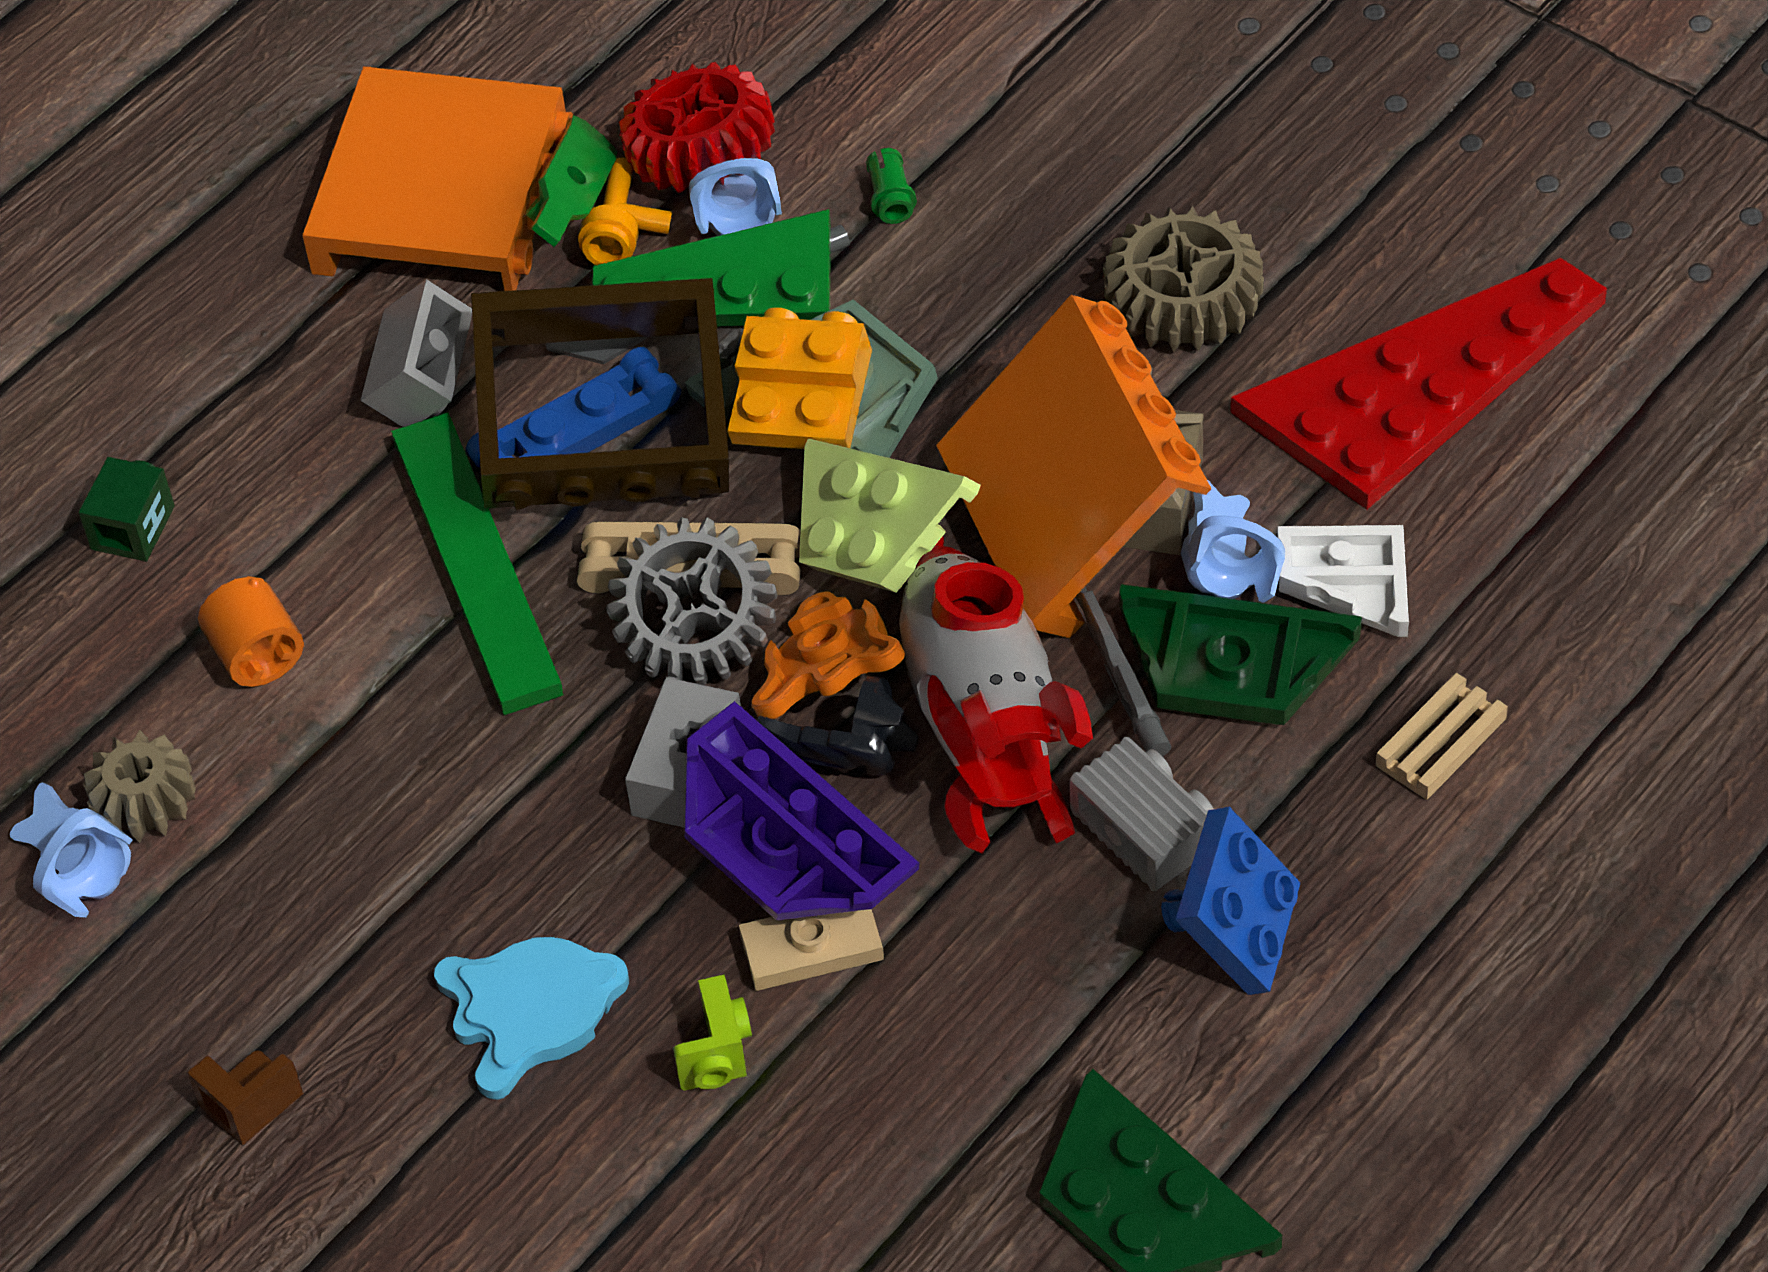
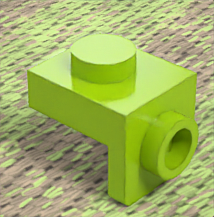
M724 974L698 980L709 1037L678 1044L673 1048L678 1079L682 1090L698 1087L701 1089H715L726 1085L732 1079L747 1076L741 1039L752 1036L749 1017L743 997L731 1000Z

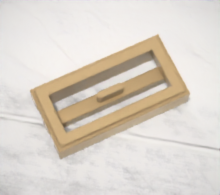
M1455 673L1377 752L1376 766L1428 800L1506 720L1508 706L1498 699L1491 704L1486 700L1487 692L1478 686L1470 690L1466 687V679ZM1457 702L1459 703L1401 763L1398 762ZM1473 713L1480 717L1422 777L1415 773L1434 753H1437L1450 740V736Z

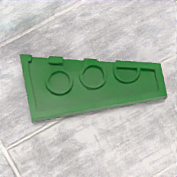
M829 209L595 265L593 266V285L713 278L717 326H744L747 316L763 317L764 312L770 308H784L794 312L799 319L811 320L830 311Z

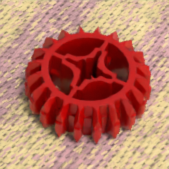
M716 62L710 63L706 68L699 69L693 63L688 70L677 73L671 70L670 76L663 80L651 79L650 89L634 92L635 102H630L623 107L624 118L619 121L621 129L620 138L626 161L631 164L633 171L639 174L642 182H654L658 190L666 189L673 185L678 193L688 188L690 181L698 173L710 166L741 158L761 159L760 152L771 148L770 136L775 133L773 124L775 118L767 91H764L762 83L755 80L752 72H740L736 64L720 69ZM732 174L720 178L717 182L724 185V179Z

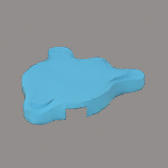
M535 937L518 942L486 958L446 957L437 964L434 972L435 982L440 992L456 1000L459 1004L453 1021L456 1039L465 1045L478 1042L490 1044L476 1070L475 1078L480 1093L487 1098L495 1100L507 1096L526 1071L535 1065L562 1059L581 1050L595 1038L594 1029L602 1019L604 1012L606 1014L609 1012L613 1001L620 997L629 985L626 964L618 956L609 953L593 952L572 941L554 937Z

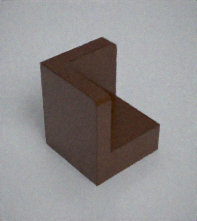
M256 1050L229 1073L207 1055L187 1072L199 1106L242 1146L303 1095L295 1065L285 1054L279 1055L272 1061L263 1052Z

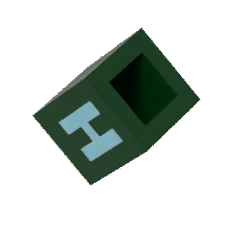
M107 456L79 511L91 550L145 562L148 561L175 507L164 468L155 467L141 460L131 462Z

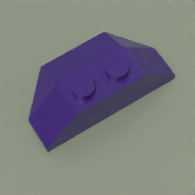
M735 701L687 738L685 839L775 920L873 909L919 870V862Z

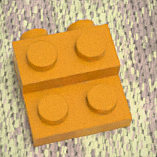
M784 308L767 309L763 317L747 316L735 363L739 384L727 430L732 444L804 449L809 438L850 448L872 353L864 323H857L854 317L839 311L825 313L822 321L799 319L794 312Z

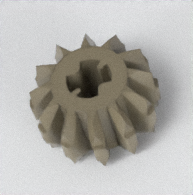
M139 730L133 742L124 744L116 737H113V751L111 753L93 752L92 766L94 769L84 773V788L89 798L87 804L90 810L103 816L122 832L126 833L130 830L131 836L139 843L146 831L154 828L166 836L167 821L169 819L186 820V812L188 810L186 803L195 799L196 786L192 775H190L192 769L187 755L183 754L182 749H174L172 742L167 739L165 734L149 742L148 737Z

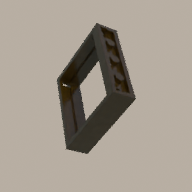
M713 278L471 293L484 509L515 507V510H520L528 506L549 504L582 506L594 501L626 500L629 502H643L654 497L686 495L691 498H700V494L729 493V454ZM698 334L708 445L499 458L494 346Z

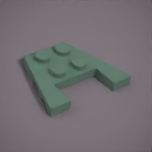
M853 299L828 311L844 312L854 317L857 323H864L872 348L850 449L890 458L938 377L934 365ZM823 313V314H821V315H819V316H817V317H815V318H813V319H811V320H820V321H822V317H823V315H824L825 313ZM737 355L731 357L733 365L721 370L726 424L730 421L739 384V377L735 369ZM702 372L690 377L685 382L689 395L705 408Z

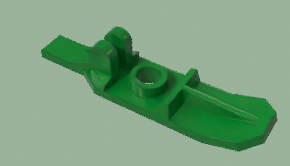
M574 115L569 119L558 146L552 154L542 176L538 179L539 197L525 213L534 222L531 229L553 247L559 243L570 221L585 219L588 216L617 157L618 151L611 142L584 119Z

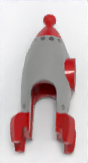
M942 537L930 552H927L919 559L915 571L906 581L899 626L902 646L905 652L904 658L907 675L918 703L938 741L961 774L950 786L946 795V815L955 834L967 848L983 853L990 844L982 815L984 803L994 807H1016L1037 800L1057 844L1075 834V830L1064 798L1051 779L1046 743L1061 741L1060 727L1068 743L1081 749L1093 739L1091 720L1085 701L1078 690L1052 680L1045 649L1034 623L1023 609V588L1017 579L1000 567L980 563L978 560L952 547L943 546L944 537Z

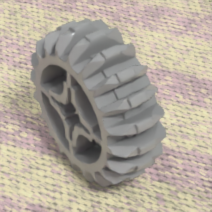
M683 517L677 523L678 534L668 536L667 530L663 525L656 524L654 534L657 542L650 546L644 539L635 537L632 544L639 558L635 560L629 557H619L617 566L627 578H615L609 581L608 588L610 593L619 598L607 605L609 618L620 621L613 628V635L618 643L630 642L625 653L632 663L646 658L645 670L651 677L659 675L668 665V678L683 681L686 670H692L695 683L705 685L707 681L706 669L716 667L718 675L722 679L728 680L731 672L727 661L734 657L740 664L749 666L752 658L745 646L746 643L764 647L768 639L766 633L757 625H770L776 621L775 610L766 605L777 598L775 585L764 582L772 573L770 565L766 560L754 561L758 554V549L753 541H746L738 545V531L731 525L724 529L716 538L714 521L709 518L704 519L701 523L698 533L692 532L689 520ZM697 560L691 569L685 572L674 573L666 570L684 561ZM724 568L732 572L742 584V600L737 614L728 610L725 601L717 597L718 590L722 585L719 577ZM648 590L656 593L659 601L667 606L666 613L662 618L665 627L659 636L653 633L643 620V604ZM693 593H701L705 604L695 609L691 603V610H683L679 599L682 600L685 596L690 595L693 600ZM711 630L719 633L707 641L687 644L688 640L699 631Z

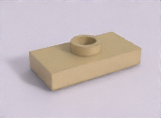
M871 909L785 920H775L773 917L739 925L742 944L756 991L884 960L883 946Z

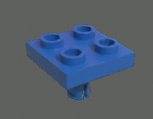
M1231 807L1208 810L1185 889H1174L1165 893L1164 898L1167 901L1162 902V916L1165 924L1171 931L1184 932L1186 930L1248 995L1266 993L1271 990L1278 961L1282 955L1287 929L1298 898L1300 882Z

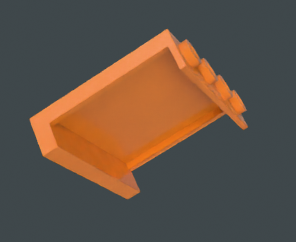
M363 66L302 235L311 273L334 277L341 255L345 254L501 272L504 291L516 290L521 274L528 275L533 262L532 239L535 232L531 227L534 222L525 213L539 197L538 179L545 171L552 154L566 130L569 119L573 116L572 112H566L562 87Z
M1072 294L936 445L950 473L965 476L981 485L978 494L970 503L964 499L963 501L995 566L1013 575L1022 586L1024 595L1023 609L1034 623L1036 630L1066 638H1071L1085 623L1074 601V597L1176 489L1182 488L1203 495H1207L1212 489L1199 466L1201 462L1199 454L1185 440L1174 419L1176 412L1173 406L1161 395L1150 375L1151 365L1149 361L1137 350L1126 330L1127 320L1115 306L1106 301H1099L1097 303Z

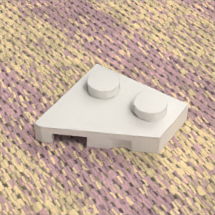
M1403 525L1278 526L1277 538L1282 541L1285 548V560L1279 577L1280 592L1334 613L1361 616L1363 624L1397 637H1408L1409 616Z

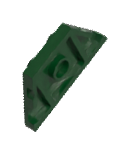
M1121 584L1119 590V607L1156 706L1162 709L1285 725L1359 641L1361 635V616Z
M1092 1069L1086 1074L1040 1190V1206L1112 1272H1216L1222 1270L1223 1261L1260 1251L1262 1258L1275 1255L1282 1248L1283 1235L1099 1073Z

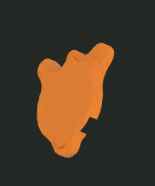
M828 591L814 594L805 599L800 604L796 614L787 622L793 635L779 650L772 640L769 641L765 649L764 666L768 671V677L763 686L754 695L751 704L757 717L763 716L776 719L808 694L819 691L822 696H831L844 689L854 678L861 674L884 672L900 664L905 657V652L896 638L887 635L885 624L876 607L869 601L864 600L862 609H853L846 597H836Z

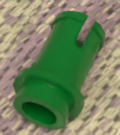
M882 148L884 168H880L878 155L875 151L867 157L865 162L874 190L870 202L872 211L883 222L897 224L911 217L917 203L915 191L907 184L901 153L893 148Z

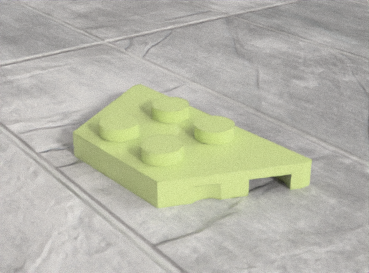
M808 438L804 448L799 562L817 571L897 593L915 571L919 559L927 552H930L946 533L938 523L959 498L970 503L978 494L981 485L965 476Z

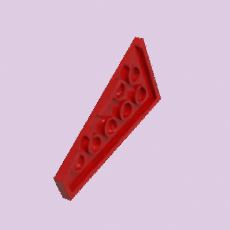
M1558 258L1231 397L1230 412L1368 510L1605 304L1607 288L1564 259Z

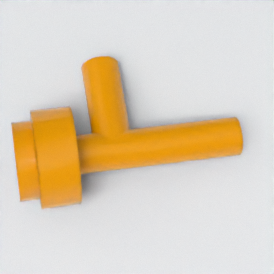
M616 158L608 176L603 205L593 207L588 216L581 221L578 235L579 247L586 258L594 265L631 257L636 248L639 234L638 229L669 234L672 211L627 204L633 169L631 164L626 161V158Z

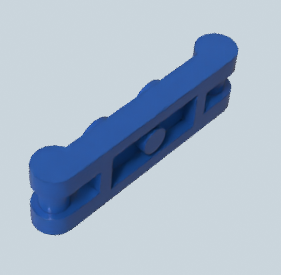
M634 348L622 358L620 365L499 429V458H513L512 455L519 453L520 457L588 453L672 407L681 395V388L669 374L658 371L659 363L647 348ZM638 387L642 388V391L631 397L628 393ZM478 432L468 441L465 452L476 467L481 469Z

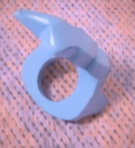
M758 158L724 161L701 171L689 183V195L696 224L702 234L708 233V226L717 236L773 223L775 214H782L774 167L768 161ZM732 174L724 179V185L717 182L720 178Z
M1207 480L1212 488L1207 495L1193 492L1195 513L1194 517L1189 521V535L1184 539L1181 550L1188 581L1202 593L1228 599L1238 598L1246 589L1254 585L1258 601L1265 603L1275 596L1282 565L1285 560L1283 543L1269 530L1243 519L1250 506V501L1246 497L1241 495L1223 497ZM1247 536L1256 540L1261 546L1259 553L1251 558L1245 555Z
M39 783L34 791L33 815L15 824L10 831V837L13 840L32 844L41 851V857L33 876V888L44 898L75 917H87L89 914L88 909L80 899L93 898L98 900L112 894L130 865L131 851L127 844L130 845L133 840L93 810L88 808H68L53 787L46 783Z

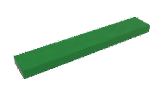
M449 412L392 430L394 445L503 714L507 715L564 696L560 678L489 509H484L482 491Z

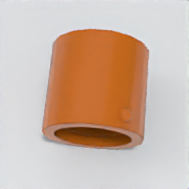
M248 576L223 584L211 593L200 607L198 615L200 629L232 680L241 686L255 687L265 685L282 677L294 667L302 655L304 642L301 633L271 586L262 578Z

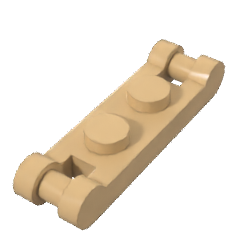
M592 522L587 524L583 528L581 549L586 554V558L579 562L577 576L579 587L591 593L609 591L608 584L611 579L627 578L617 566L619 557H629L635 560L639 558L632 544L635 537L644 539L651 546L657 542L654 534L656 524L663 525L667 530L668 536L678 534L677 523ZM690 523L692 532L698 533L701 523ZM714 523L716 538L724 529L731 525L738 531V545L751 540L756 544L758 553H767L770 558H755L754 561H768L772 573L764 582L774 584L777 595H790L798 590L800 568L795 563V559L800 555V529L790 524ZM617 552H626V556L614 555ZM697 560L684 561L666 570L674 573L685 572L691 569ZM724 568L719 577L722 583L721 587L742 588L738 578L728 569Z

